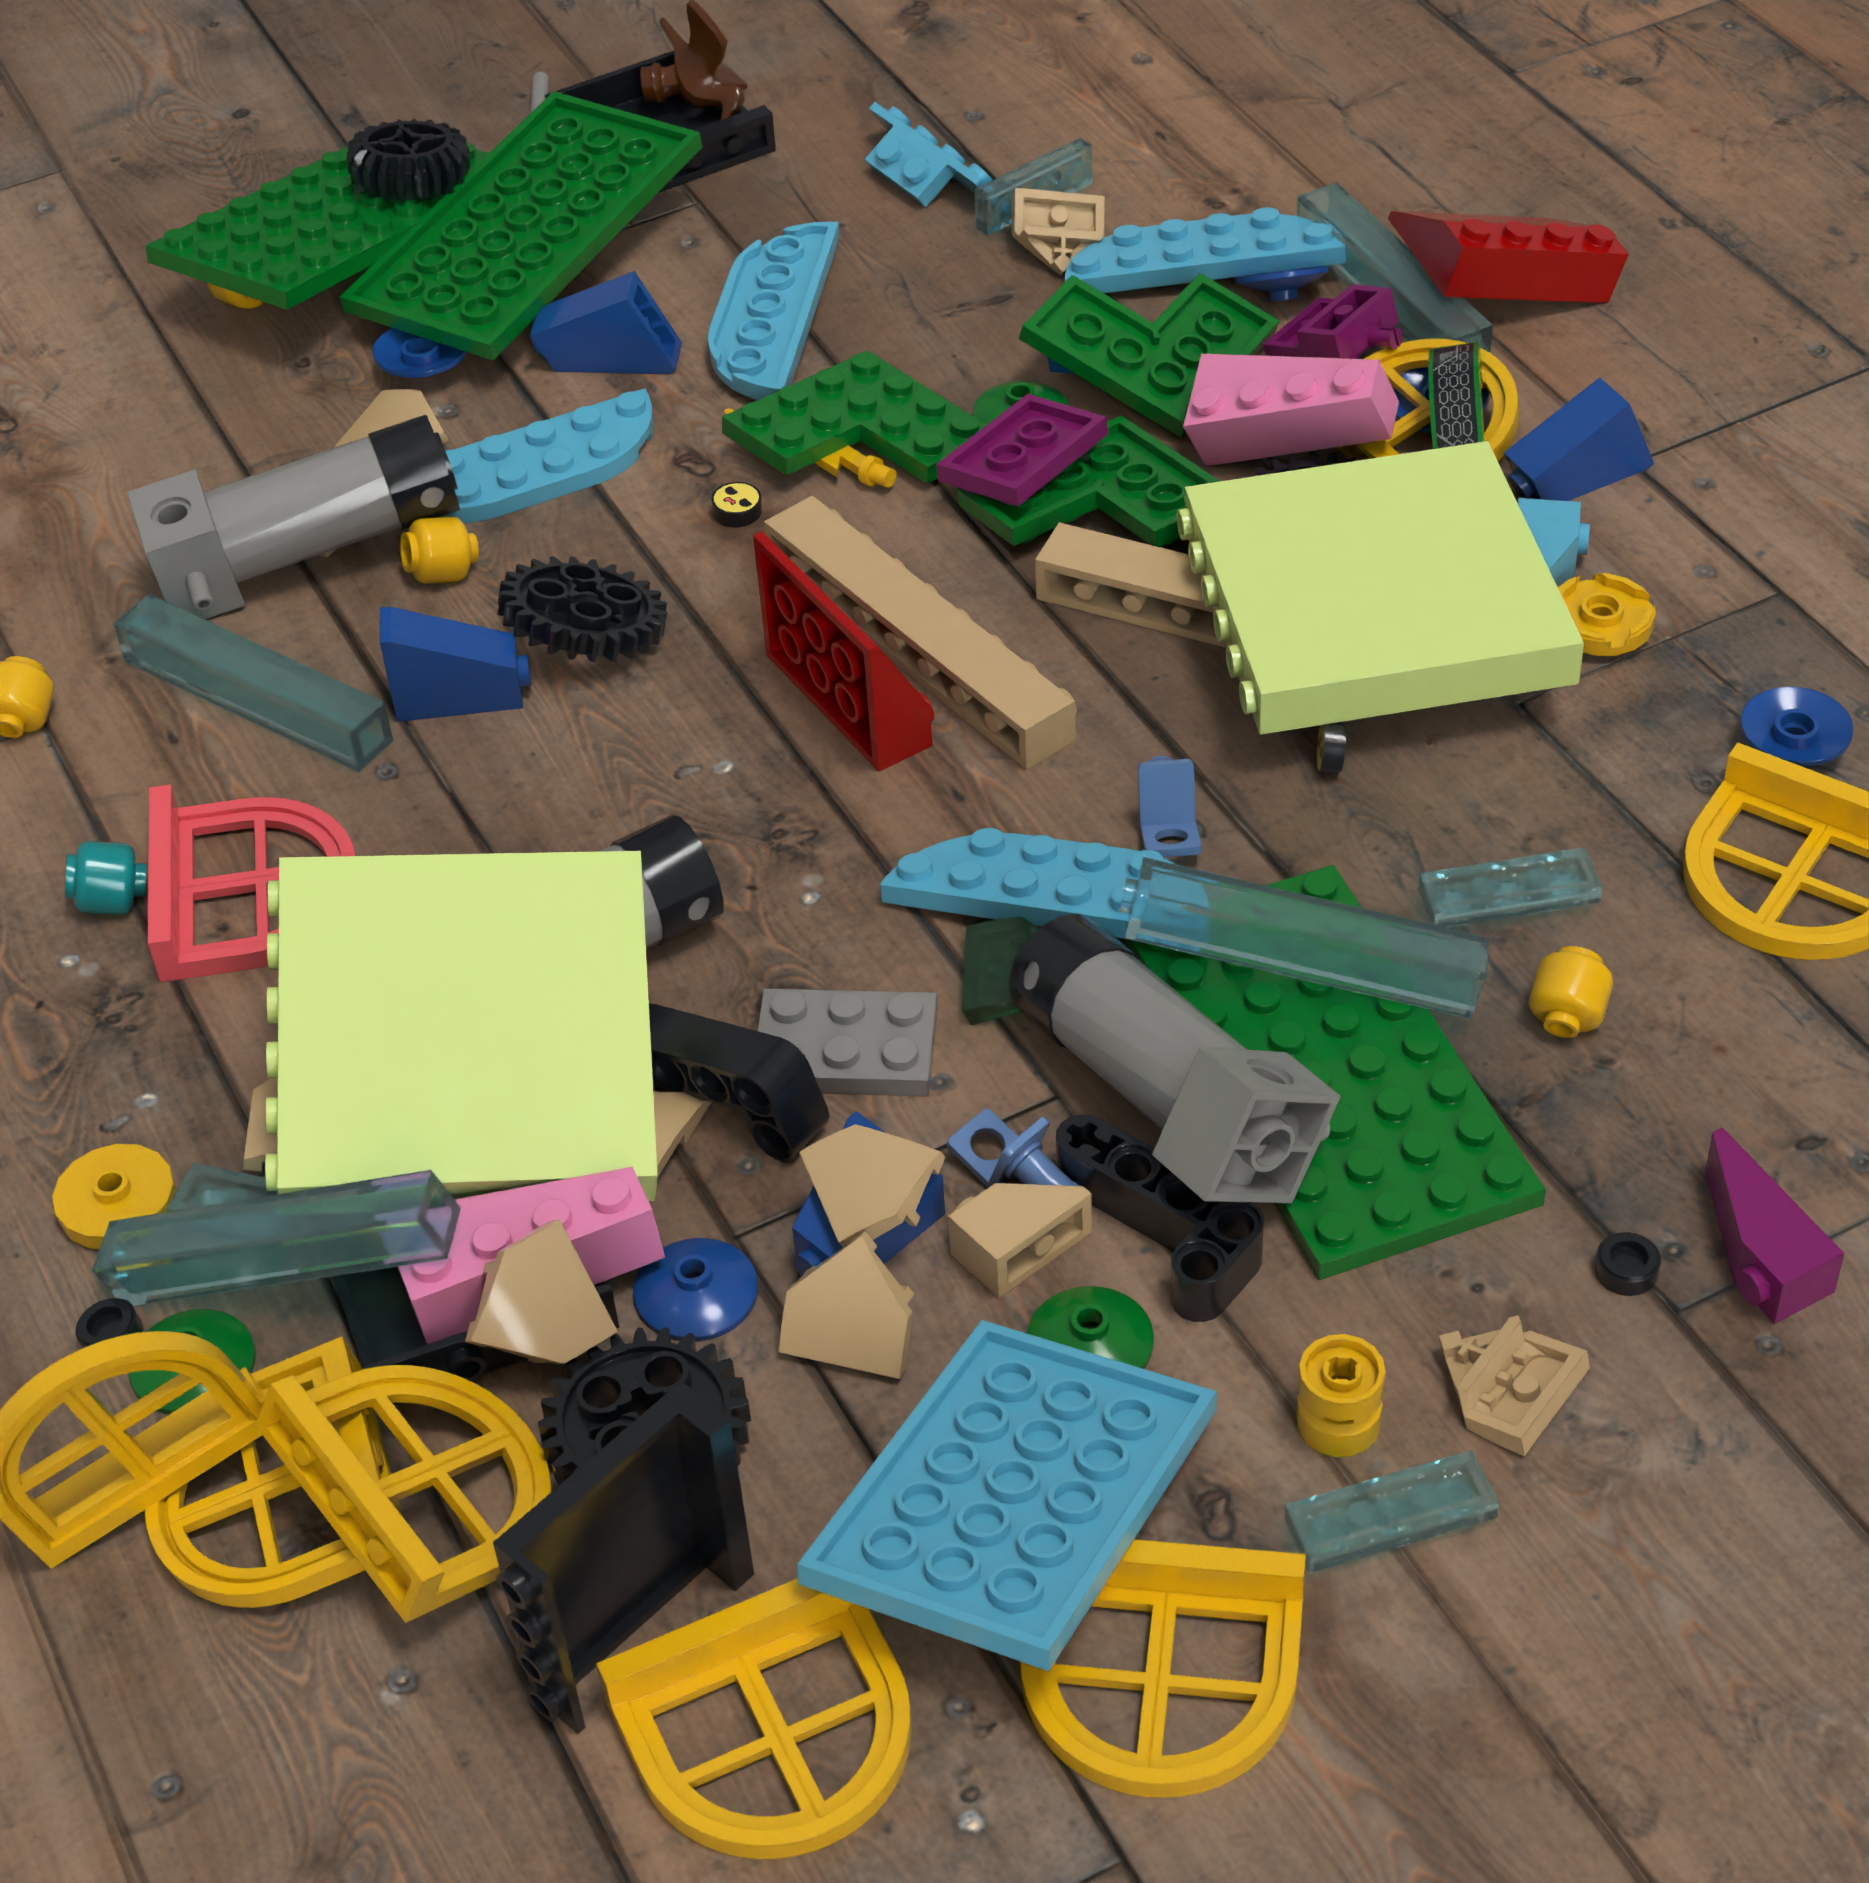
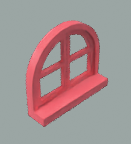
M171 784L149 787L148 947L159 981L167 982L268 966L267 935L268 933H279V929L270 932L268 881L279 880V867L268 868L267 828L288 830L304 836L316 844L326 857L356 856L352 841L341 824L331 815L310 804L276 797L243 798L178 808ZM254 828L255 870L195 879V836ZM256 892L257 936L195 945V900Z

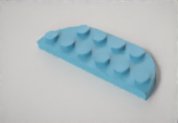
M1266 207L1257 209L1252 214L1231 216L1225 213H1217L1201 220L1184 221L1181 219H1170L1154 226H1120L1114 230V234L1104 237L1098 243L1090 244L1073 256L1065 272V282L1074 275L1102 293L1191 283L1199 273L1211 280L1343 264L1346 263V251L1343 240L1332 230L1330 225L1298 216L1279 214L1277 209Z
M813 222L784 228L783 235L772 238L764 245L758 239L748 246L734 261L708 332L709 353L713 369L718 377L731 389L757 401L779 391L785 386L792 385L840 239L839 222Z
M645 388L634 392H626L613 399L591 406L579 407L572 412L544 421H536L528 426L501 435L489 436L482 441L454 450H446L458 487L455 493L460 510L441 517H457L463 523L489 520L597 485L622 473L639 459L638 450L647 439L651 440L653 436L654 418L648 392Z
M983 828L977 830L972 835L943 841L917 853L905 855L880 883L882 903L1036 926H1042L1059 916L1080 914L1093 919L1116 938L1197 950H1205L1209 937L1208 903L1202 887L1186 870L1163 858L1162 854L1154 850L1138 851L1106 846L1096 842L1083 843L1054 839L1046 835L1032 836L1002 833L995 828Z

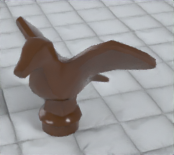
M690 0L686 4L690 28L689 43L680 37L665 18L660 19L661 28L674 48V64L669 67H662L659 63H653L652 66L642 67L641 85L643 95L647 103L658 102L662 104L666 101L667 97L681 94L695 108L722 106L721 120L736 115L741 110L745 102L742 91L747 89L748 84L730 67L722 63L728 44L727 39L705 10L697 2Z

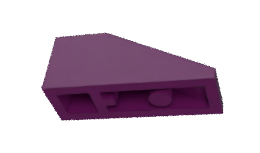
M1723 1127L1712 1132L1705 1174L1733 1280L1736 1282L1744 1299L1751 1305L1758 1306L1776 1324L1835 1293L1844 1252Z

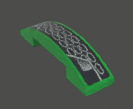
M1479 341L1430 349L1428 381L1433 449L1484 442L1481 391L1483 379Z

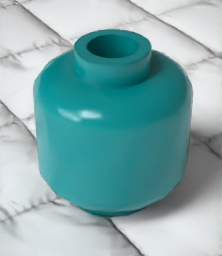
M82 842L77 847L76 854H67L65 898L73 899L76 909L82 913L126 914L133 906L134 896L145 897L147 863H136L135 851L127 843Z

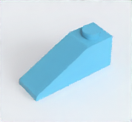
M1518 498V505L1557 587H1559L1575 575L1577 554L1587 555L1590 524L1580 523L1581 502Z

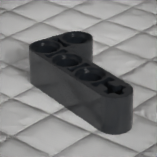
M649 1003L653 1086L674 1092H684L701 1100L742 1111L757 1145L766 1154L780 1162L791 1161L828 1123L830 1118L829 1110L811 1066L805 1055L790 1041L778 1036Z
M1075 1115L1061 1122L1056 1130V1166L1072 1181H1075L1079 1186H1083L1091 1193L1092 1206L1173 1251L1171 1257V1304L1174 1311L1182 1318L1192 1322L1213 1320L1223 1313L1258 1273L1262 1265L1264 1216L1260 1209L1252 1202L1202 1200L1152 1155L1154 1148L1100 1118L1092 1115Z

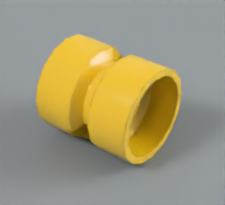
M1336 1334L1327 1335L1314 1341L1303 1352L1299 1364V1394L1297 1397L1296 1421L1298 1433L1305 1443L1317 1452L1333 1457L1354 1456L1367 1450L1377 1440L1382 1420V1398L1384 1395L1386 1371L1384 1360L1375 1346L1360 1337Z

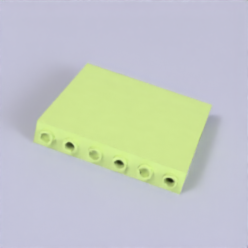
M1488 441L1185 487L1184 509L1177 510L1179 535L1182 541L1189 540L1190 542L1189 559L1191 569L1194 574L1201 573L1202 575L1201 592L1205 607L1214 608V630L1218 642H1226L1227 644L1226 660L1231 678L1239 677L1240 679L1239 696L1244 714L1252 713L1260 735L1579 684L1584 642Z
M641 851L279 858V880L268 881L269 917L279 916V933H268L267 935L268 969H279L278 987H267L268 1024L278 1023V1041L267 1042L266 1044L267 1078H278V1097H266L267 1134H277V1153L266 1154L265 1178L266 1191H278L281 1213L406 1209L633 1167L648 1201H655L658 1172Z

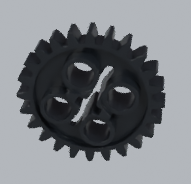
M551 556L549 564L532 559L530 567L518 564L516 565L515 572H506L505 581L500 583L497 614L503 616V626L514 627L513 636H529L528 645L531 647L541 644L548 645V654L563 650L567 651L568 659L572 660L578 654H584L590 662H595L597 655H604L610 661L616 662L618 653L634 659L636 650L649 653L651 645H659L661 636H664L668 612H666L667 602L660 600L661 592L649 590L650 582L648 580L634 581L635 573L632 571L619 574L616 572L617 565L615 564L601 568L598 567L595 559H591L587 564L579 563L575 557L570 556L569 563H562L556 557Z
M642 1327L636 1329L633 1343L624 1344L621 1337L615 1333L610 1336L611 1349L603 1352L600 1348L594 1346L587 1350L589 1361L586 1364L574 1359L566 1362L569 1379L552 1377L550 1383L553 1397L542 1398L541 1400L544 1419L538 1421L542 1440L541 1444L545 1460L548 1465H552L558 1485L563 1483L681 1381L730 1419L738 1466L741 1463L739 1445L749 1444L750 1440L747 1425L751 1421L749 1401L746 1398L743 1377H735L733 1361L730 1358L718 1361L716 1345L713 1343L697 1351L694 1334L692 1333L685 1335L678 1344L671 1343L669 1328L665 1327L659 1333L656 1341H647Z

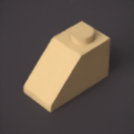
M994 1183L976 1197L972 1196L963 1200L953 1213L948 1215L950 1255L993 1294L1001 1298L1092 1233L1091 1193L1083 1186Z

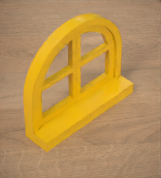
M1420 339L1401 343L1400 346H1397V349L1384 348L1364 358L1379 360L1390 384L1417 408L1395 422L1391 439L1336 448L1347 459L1352 456L1356 457V461L1398 455L1399 453L1392 447L1431 422L1429 400L1398 373L1410 369L1428 367L1430 349L1465 344L1466 342L1450 339ZM1480 348L1483 379L1481 389L1485 387L1493 400V414L1489 426L1484 432L1485 441L1489 442L1499 462L1504 456V452L1512 445L1520 423V404L1515 381L1509 370L1498 358Z
M1737 742L1728 755L1723 782L1695 820L1687 837L1683 860V878L1694 905L1713 926L1725 935L1750 948L1768 954L1793 959L1821 960L1845 957L1868 950L1869 899L1810 877L1809 874L1829 844L1869 858V791ZM1741 810L1808 835L1788 867L1720 841ZM1714 856L1778 881L1757 913L1742 906L1725 890L1715 871ZM1799 890L1862 914L1843 923L1820 927L1795 926L1778 922Z
M170 1331L133 1333L103 1340L71 1353L35 1375L0 1410V1520L52 1569L138 1515L148 1506L160 1501L261 1437L262 1434L255 1425L265 1396L256 1379L246 1367L239 1370L218 1347L204 1339L185 1333ZM164 1370L180 1373L115 1415H112L88 1389V1387L109 1378L137 1371ZM199 1383L207 1389L206 1392L138 1435L132 1437L126 1430ZM64 1403L90 1431L19 1474L20 1458L28 1439L39 1424L54 1409ZM102 1444L110 1451L36 1499L28 1492Z
M343 1336L251 1374L266 1397L270 1383L291 1375L307 1391L347 1374L362 1370L363 1367ZM372 1407L330 1422L375 1481L391 1475L376 1412ZM255 1440L240 1449L247 1481L184 1506L187 1483L160 1501L145 1508L146 1528L150 1542L160 1560L186 1589L213 1603L237 1608L272 1606L303 1597L365 1571L342 1539L282 1562L268 1500L299 1488L301 1485L286 1465L262 1474ZM399 1501L392 1503L402 1515ZM253 1507L266 1567L238 1568L217 1563L207 1558L194 1547L188 1533Z
M413 1365L377 1366L347 1374L307 1391L291 1375L270 1383L255 1425L405 1623L496 1581L500 1569L493 1542L551 1493L550 1473L544 1453L534 1434L517 1413L501 1399L481 1386L460 1376L437 1369ZM393 1403L421 1404L446 1411L468 1422L483 1435L434 1456ZM372 1407L416 1464L375 1481L330 1422ZM502 1456L512 1478L514 1502L510 1518L504 1527L495 1534L451 1477ZM431 1486L437 1489L480 1544L440 1564L392 1504Z
M1134 1539L1091 1607L1152 1612L1146 1672L1056 1664V1661L1050 1671L1020 1661L1022 1689L1026 1707L1041 1738L1058 1758L1078 1774L1108 1789L1142 1797L1171 1798L1198 1794L1220 1787L1250 1770L1275 1745L1290 1719L1295 1703L1306 1554ZM1177 1615L1267 1622L1261 1683L1171 1675ZM1058 1683L1144 1691L1137 1753L1113 1746L1087 1730L1069 1710L1062 1697ZM1169 1694L1254 1701L1243 1720L1227 1735L1216 1742L1191 1752L1162 1756Z
M798 1578L596 1663L604 1700L651 1801L662 1816L677 1830L702 1846L717 1852L750 1859H780L811 1853L830 1846L850 1835L875 1815L895 1789L904 1771L909 1755L912 1728L908 1690L900 1667L870 1610L799 1585ZM841 1636L869 1691L787 1726L760 1671ZM733 1682H737L763 1737L680 1773L653 1717ZM875 1709L874 1737L863 1764L844 1787L824 1801L796 1743ZM772 1754L799 1812L779 1816L744 1815L715 1805L698 1794L693 1788Z

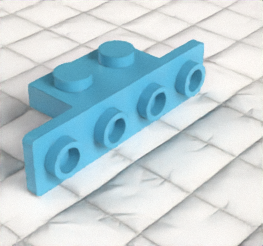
M876 102L869 107V110L888 131L864 159L874 171L925 208L951 178L957 180L990 205L994 206L999 198L989 187L993 180L981 167L975 163H972L969 168L965 166L964 163L966 161L948 144H945L942 148L938 147V140L927 129L918 125L914 130L910 127L912 125L911 121L896 107L892 106L887 111Z

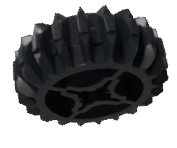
M414 118L411 121H401L398 119L392 123L382 121L379 126H368L365 128V131H359L354 134V138L348 142L347 170L351 177V184L356 186L357 191L367 193L368 197L373 199L382 197L386 202L401 200L404 203L407 200H416L420 203L421 199L430 198L436 200L441 194H452L456 184L464 183V177L471 168L470 151L467 146L466 137L460 134V130L454 127L449 128V125L446 123L434 124L432 120L416 121Z

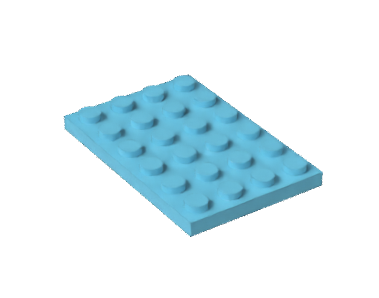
M981 1320L798 1562V1584L1050 1671L1216 1413L1217 1391Z

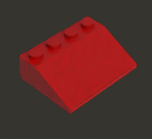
M1390 211L1388 217L1390 223L1444 297L1609 303L1629 255L1616 239L1615 233L1609 228L1598 224L1587 225L1554 218Z
M763 531L754 534L753 541L766 656L878 772L933 746L931 722L934 721L935 716L928 698L923 693L917 692L884 652Z

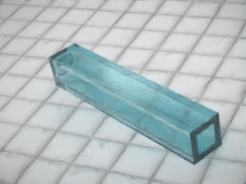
M1338 183L1297 197V216L1309 219L1314 224L1325 223L1331 226L1333 237L1345 245L1346 263L1328 265L1349 286L1358 284L1391 288L1399 323L1394 327L1401 329L1402 335L1406 340L1450 339L1466 343L1479 341L1480 348L1491 352L1493 325L1464 298L1444 297L1411 250Z
M148 594L113 623L126 663L357 772H360L393 742L384 701L153 595Z
M1143 857L1137 880L1126 877L1118 912L1129 914L1125 938L1468 1019L1472 1017L1487 978L1488 937Z
M425 1170L114 1220L108 1224L92 1272L116 1298L127 1300L133 1306L444 1260L448 1258L461 1207L432 1170Z

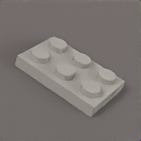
M764 989L758 1031L781 1037L798 1047L808 1060L821 1093L929 1096L938 1012L937 993Z

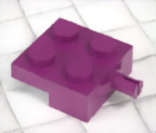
M1352 284L1335 299L1318 297L1263 344L1265 355L1357 359L1367 349L1375 346L1397 349V346H1400L1402 343L1403 335L1400 328L1394 327L1399 323L1392 290L1389 287Z

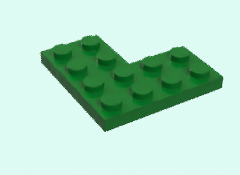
M1199 273L1152 323L1072 275L1023 324L1019 340L1182 438L1186 433L1183 425L1201 354L1256 355L1263 348V344L1275 334L1280 320Z
M869 351L858 353L852 358L830 368L820 370L808 378L785 386L775 393L748 403L742 408L722 416V434L786 476L848 445L850 446L861 441L926 484L938 478L936 466L938 462L987 425Z
M1121 415L1107 422V436L1019 506L1004 504L999 500L974 492H966L961 488L957 489L961 508L1013 546L1034 540L1038 535L1055 528L1059 522L1064 524L1071 523L1079 516L1099 508L1148 544L1161 547L1170 545L1180 538L1177 526V510L1184 509L1185 487L1220 482V480Z

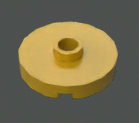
M1600 573L1594 574L1593 580L1580 581L1581 576L1568 579L1558 587L1584 642L1583 653L1594 656H1617L1634 651L1649 640L1654 629L1656 610L1655 605L1653 607L1649 602L1650 595L1642 586L1625 577Z
M113 1144L88 1152L73 1161L58 1178L52 1195L55 1216L70 1240L89 1249L100 1250L124 1248L129 1246L127 1240L134 1239L141 1234L146 1239L158 1232L172 1215L178 1197L170 1165L158 1152L137 1144Z

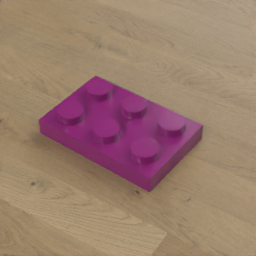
M1026 394L936 464L939 482L961 488L966 492H974L999 500L1004 504L1019 506L1108 435L1107 417Z

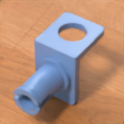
M1156 756L1147 762L1140 763L1138 765L1139 817L1144 849L1157 851L1163 857L1201 854L1202 844L1196 825L1193 761L1191 759L1173 760L1167 756ZM1169 836L1186 839L1176 844H1165L1157 841Z
M987 1108L952 1135L947 1142V1148L988 1188L994 1183H1005L1015 1177L1022 1184L1079 1186L1075 1181L1067 1177L1041 1151L1043 1148L1042 1140L1050 1125V1122L1044 1116L1018 1136L992 1110ZM983 1132L994 1134L1003 1143L1004 1150L1000 1157L995 1160L981 1159L971 1149L970 1141L972 1137Z

